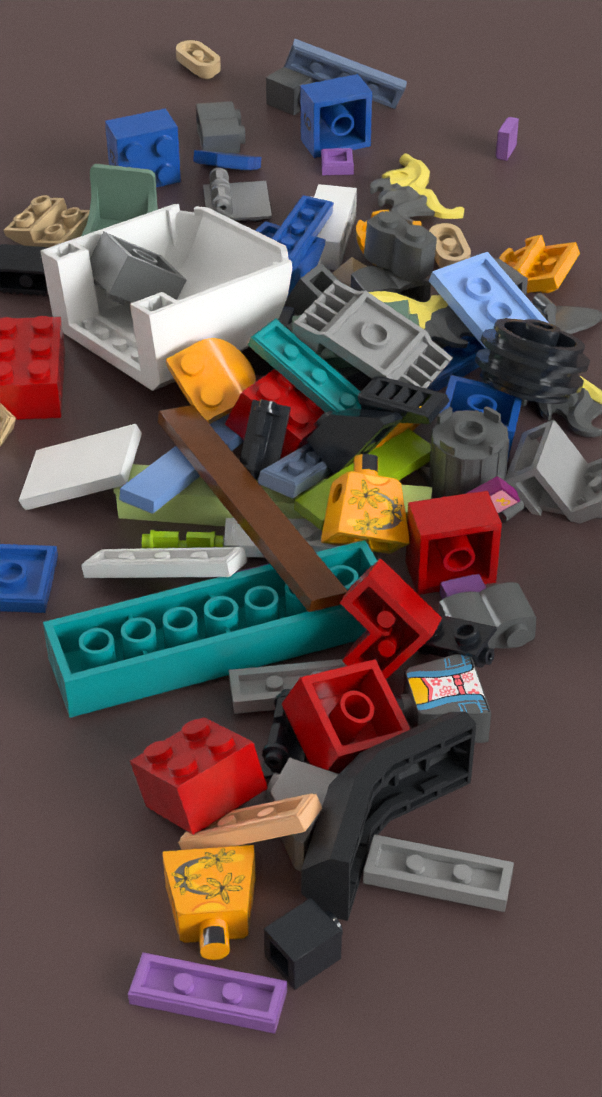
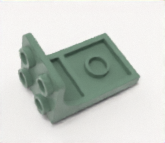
M104 164L92 165L90 169V211L86 227L81 236L158 210L155 173L149 169Z

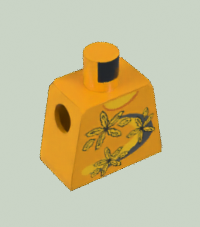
M356 455L354 457V471L346 472L333 481L326 508L321 543L343 546L366 540L371 551L388 554L409 544L401 483L394 478L378 476V457L376 455Z
M254 845L163 851L165 886L179 940L184 943L200 942V954L206 959L218 960L226 957L230 953L229 939H241L249 935L255 887Z

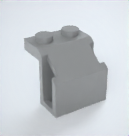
M555 420L523 432L505 482L516 489L519 498L523 501L529 512L540 516L542 511L566 515L570 522L575 523L602 518V458L587 463ZM542 436V439L539 443L536 438Z

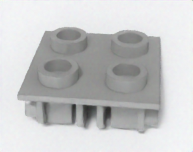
M216 167L210 172V184L203 185L205 207L234 221L272 219L266 181L229 183L228 172L225 169Z

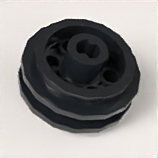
M497 319L493 329H487L482 333L480 341L487 349L479 350L474 361L482 369L480 377L491 387L518 398L545 404L566 403L570 398V394L581 392L584 380L578 374L587 372L590 360L583 354L585 344L578 338L561 331L559 327L535 319Z

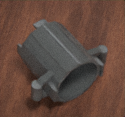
M487 406L484 407V413L478 410L455 411L452 413V408L449 407L437 416V423L431 431L430 461L415 470L428 483V487H432L431 499L466 494L496 476H499L504 481L506 480L509 439L508 428L501 422L500 413ZM521 499L517 504L498 513L502 524L524 509V503Z

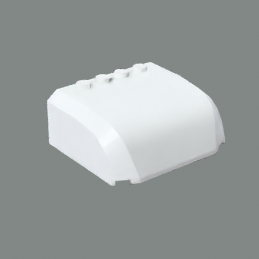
M173 204L41 250L53 317H61L63 333L152 391L176 382L166 366V359L201 340L216 338L229 342L240 351L248 348L251 336L275 318L279 319L288 296L292 273V261L288 258V251L285 245L208 207L196 206L194 212L180 211L179 204ZM103 231L159 254L187 280L178 299L176 300L164 292H160L133 303L126 301L122 305L106 297L107 291L94 284L95 278L92 274L90 258Z

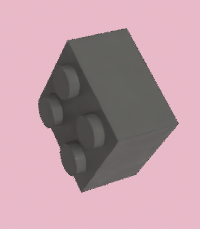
M103 231L90 258L92 274L95 278L94 284L107 291L106 297L122 305L126 301L133 303L160 292H164L177 300L187 281L161 255Z

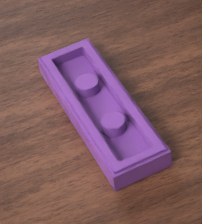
M142 952L128 992L129 1004L276 1033L287 993V981Z

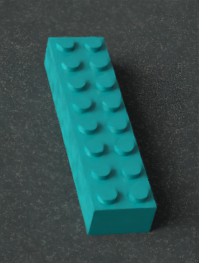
M366 540L316 552L347 591L377 561ZM271 564L237 572L231 577H217L43 622L48 659L70 718L229 675V670L260 667L353 642L367 630L342 605L308 612Z

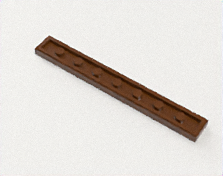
M190 405L159 411L157 421L307 611L312 612L341 605L340 601L347 593L346 588L196 407Z

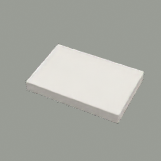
M137 424L36 450L18 501L25 510H30L125 485L128 482L142 435Z

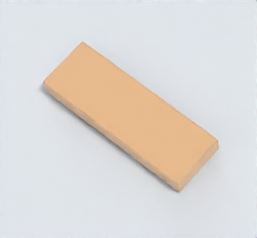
M311 793L236 809L194 835L186 831L178 843L181 850L230 847L302 833L314 821L322 810V806L317 794Z

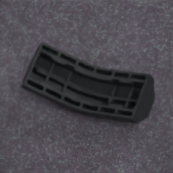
M466 711L445 713L360 752L329 784L301 869V894L307 899L312 898L323 911L329 910L337 919L348 921L374 834L378 835L390 821L471 783L476 722Z

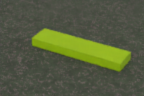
M407 429L368 454L378 457V476L394 478L400 481L430 461L431 444L410 429ZM354 462L294 499V510L322 531L331 485L334 480L346 472L354 471Z

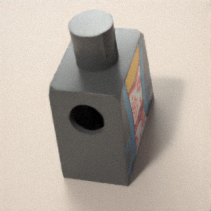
M455 654L410 667L404 672L403 694L394 695L406 720H410L412 729L445 713L466 711L476 722L475 743L489 741L491 710L472 657Z

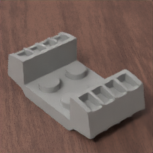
M336 279L293 322V334L316 354L319 355L325 348H328L372 379L374 377H386L427 389L453 358L431 340L426 330L366 290L357 291Z

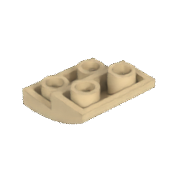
M42 195L34 198L31 204L22 213L16 215L14 221L3 231L6 237L24 246L52 247L81 237L86 227L90 210H80L77 207L67 209L64 198H50L47 195Z

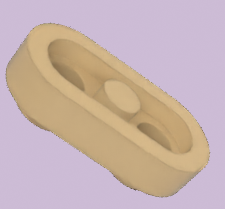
M187 40L177 44V61L200 78L210 79L220 72V56L203 43Z
M441 223L429 229V232L437 238L435 261L440 268L471 257L470 247L459 227L449 223Z

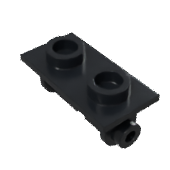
M253 399L240 457V462L256 481L259 480L261 470L280 460L291 411L289 406L279 405L260 399V401Z
M440 615L442 620L435 633L418 649L420 654H431L444 658L452 656L454 653L472 657L475 667L482 668L484 665H491L494 660V650L489 648L488 642L497 631V628L495 626Z
M291 689L282 690L280 694L276 695L274 700L276 708L268 743L262 750V757L264 759L262 771L265 779H271L274 773L280 774L289 758L306 762V755L282 707V702Z

